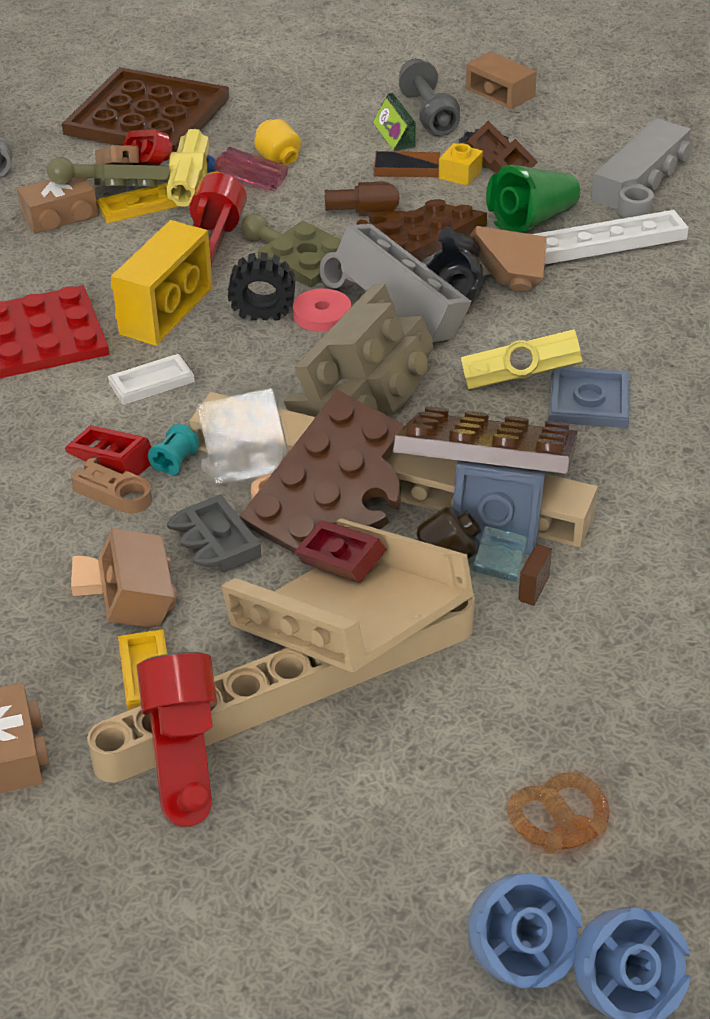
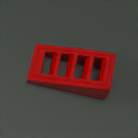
M90 425L65 447L67 453L85 462L90 458H97V464L121 474L128 471L139 476L151 466L148 460V451L151 448L148 438ZM96 440L100 441L94 447H90V445Z

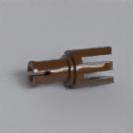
M358 182V186H355V189H325V211L355 210L356 213H359V216H369L374 213L394 211L399 204L400 196L397 188L389 182Z

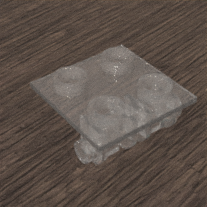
M273 387L196 405L208 451L207 459L201 461L202 471L206 476L211 475L216 483L222 484L273 473L289 451Z

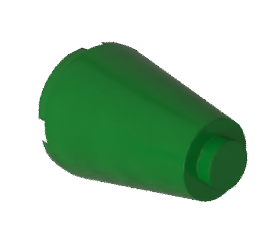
M518 165L501 167V170L497 174H493L489 179L486 190L488 211H493L497 221H494V224L502 230L524 233L575 206L580 198V186L573 175Z

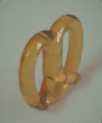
M576 772L557 774L544 785L523 787L509 798L507 804L508 817L514 828L525 839L543 847L544 851L549 854L555 853L557 850L584 845L607 830L610 813L607 798L598 784L586 775ZM567 787H574L583 791L589 797L594 807L593 818L575 814L558 791ZM540 801L556 821V825L551 833L543 831L530 823L522 810L526 803ZM571 828L578 829L572 832H568Z

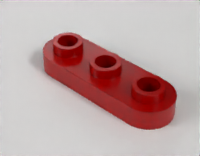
M155 129L130 131L123 143V146H139V163L130 165L159 166L163 161L166 162L172 152V143L169 142V135Z

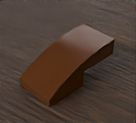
M489 121L465 143L471 148L483 150L482 163L496 174L501 170V167L506 165L533 168L538 163L516 139L510 143Z

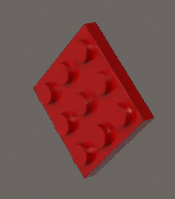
M84 285L77 287L67 286L57 291L29 294L23 298L4 302L0 301V379L109 355L107 341Z

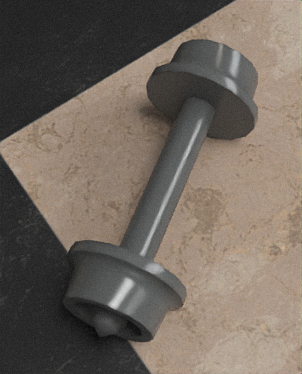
M417 58L405 62L399 72V87L407 98L422 96L425 102L419 111V119L422 126L438 135H447L453 132L460 122V106L456 98L451 94H435L433 92L438 83L436 68L430 62Z

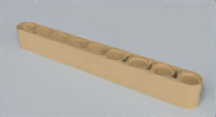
M471 597L354 673L293 649L285 648L215 676L217 704L210 707L213 727L204 733L205 746L464 641L473 632L475 597ZM141 706L103 720L94 725L89 731L87 741L93 771L99 779L115 783L156 767L150 715L142 714Z

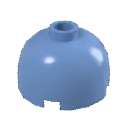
M534 873L509 874L487 885L474 900L467 922L469 945L477 963L496 980L517 988L547 987L563 978L573 966L578 940L577 928H582L581 914L573 896L557 880Z
M631 906L604 911L587 924L577 941L573 961L577 986L587 1002L609 1019H665L679 1007L689 988L690 976L685 975V956L690 957L688 943L677 925L659 912Z

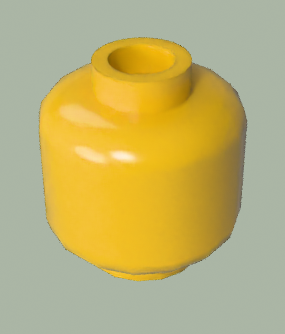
M270 119L259 125L255 133L254 147L268 164L277 165L283 163L288 165L297 160L302 146L301 138L285 120Z

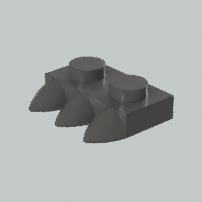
M221 494L178 511L167 523V527L171 530L186 532L180 541L181 546L190 549H200L193 559L196 565L219 567L222 572L262 557L261 544Z

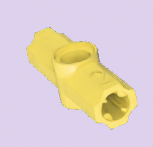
M188 129V132L181 136L177 152H171L170 178L167 185V197L174 201L177 206H189L200 180L207 175L209 138L203 135L199 129Z
M575 329L529 341H515L508 346L461 357L468 390L514 379H527L534 374L583 363ZM519 350L527 351L533 357L531 365L524 370L515 369L511 365L512 355Z

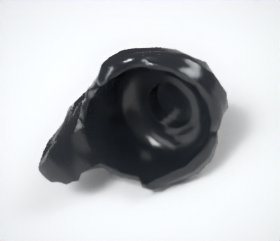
M446 226L439 234L438 241L442 244V248L438 250L426 267L472 301V304L478 298L484 282L483 267L479 260V245L470 235L463 232H455L452 228Z

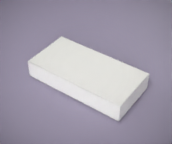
M176 354L108 376L109 385L121 403L125 405L193 383L194 374L181 356Z

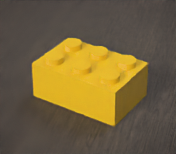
M170 220L111 275V288L114 295L115 318L118 324L119 335L157 346L213 288L208 230Z

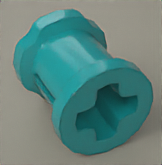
M180 423L173 424L166 432V438L160 444H155L149 449L148 460L155 470L175 476L181 470L182 462L188 455H193L200 447L199 438L188 426Z

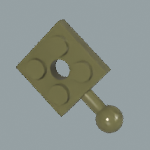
M56 157L49 162L47 174L51 181L60 185L70 182L72 178H94V185L125 186L126 179V186H157V179L169 180V166L72 164L67 158Z
M249 214L241 223V231L246 239L250 241L263 239L269 242L258 250V259L261 258V252L268 253L267 259L272 260L274 255L279 256V264L281 265L286 261L289 264V271H294V280L309 287H313L322 280L320 275L321 261L326 254L336 252L341 242L340 238L305 221H301L283 234L268 227L266 219L260 214Z

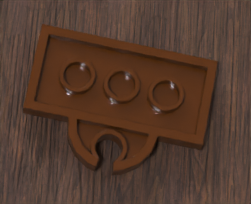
M433 199L425 202L424 206L416 210L385 211L370 214L369 223L366 220L360 219L356 225L372 224L417 260L422 261L442 248V244L438 240L439 234L444 227L449 226L455 232H463L470 235L476 226H487V212L473 210V207L470 205L454 206L446 204L444 200Z
M336 390L241 513L240 519L247 527L295 553L294 551L320 520L337 525L336 521L342 518L376 529L385 527L389 523L387 515L382 510L372 511L366 509L365 505L373 497H383L388 500L391 508L399 510L401 486L393 466L387 460L393 453L395 434L405 425Z

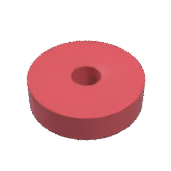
M333 289L309 290L300 294L294 300L293 317L295 322L304 329L327 332L351 308V301L345 294Z

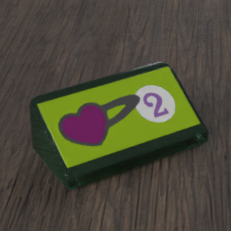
M388 93L372 123L393 151L414 148L416 122L393 93Z

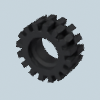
M261 252V258L257 259L255 253H251L248 256V262L242 257L238 260V266H233L228 286V301H232L231 308L234 311L240 309L239 316L244 319L248 314L251 315L250 320H257L258 317L268 321V317L272 316L274 321H278L281 318V313L284 316L289 313V308L292 307L294 302L295 274L293 270L289 271V264L286 261L281 265L279 264V256L274 255L272 260L267 259L268 253ZM262 281L274 286L276 291L272 294L260 295L251 291L248 285L253 282Z

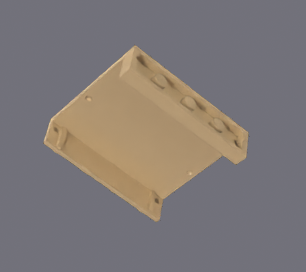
M342 518L336 521L337 525L377 537L387 549L361 583L314 568L276 591H271L237 578L221 585L231 626L352 673L474 596L467 554Z

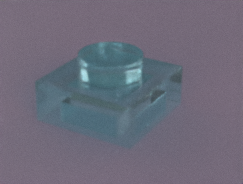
M485 526L473 571L516 582L528 537Z

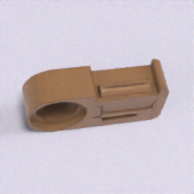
M111 145L95 150L96 165H130L139 163V146Z
M97 458L88 459L84 463L83 471L76 470L71 475L75 492L121 512L139 513L146 510L152 503L150 483L145 478L128 471L121 474L97 464ZM132 492L143 494L140 498L132 500L122 498Z

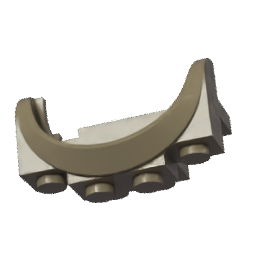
M386 284L372 285L294 367L305 393H290L283 400L287 410L316 417L334 392L339 390L388 417L395 414L407 403L418 387L421 378L429 370L427 357L434 350L431 334L427 330L423 316L397 317L395 305L390 298ZM340 379H351L347 382L335 386Z

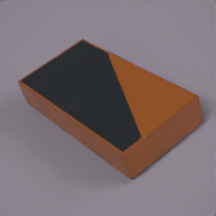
M376 151L374 177L439 178L440 152Z

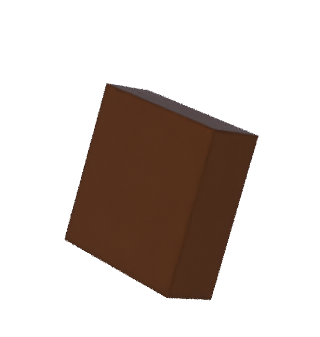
M539 544L533 548L520 572L518 595L520 602L535 606L549 579L552 548Z

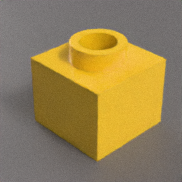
M453 143L439 158V178L469 186L482 171L483 150L471 148L463 143Z

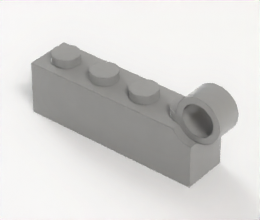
M658 118L654 119L594 173L591 200L618 209V214L622 218L651 214L654 198L651 189L656 190L665 175H672L676 165L681 160L686 161L689 158L692 150V143L689 142L691 129Z
M372 224L347 225L337 251L326 254L320 264L321 278L330 288L351 287L357 283L367 291L372 285L386 284L390 298L395 305L397 317L423 316L427 330L431 334L432 343L451 340L456 336L472 302ZM339 262L342 266V277L338 273Z

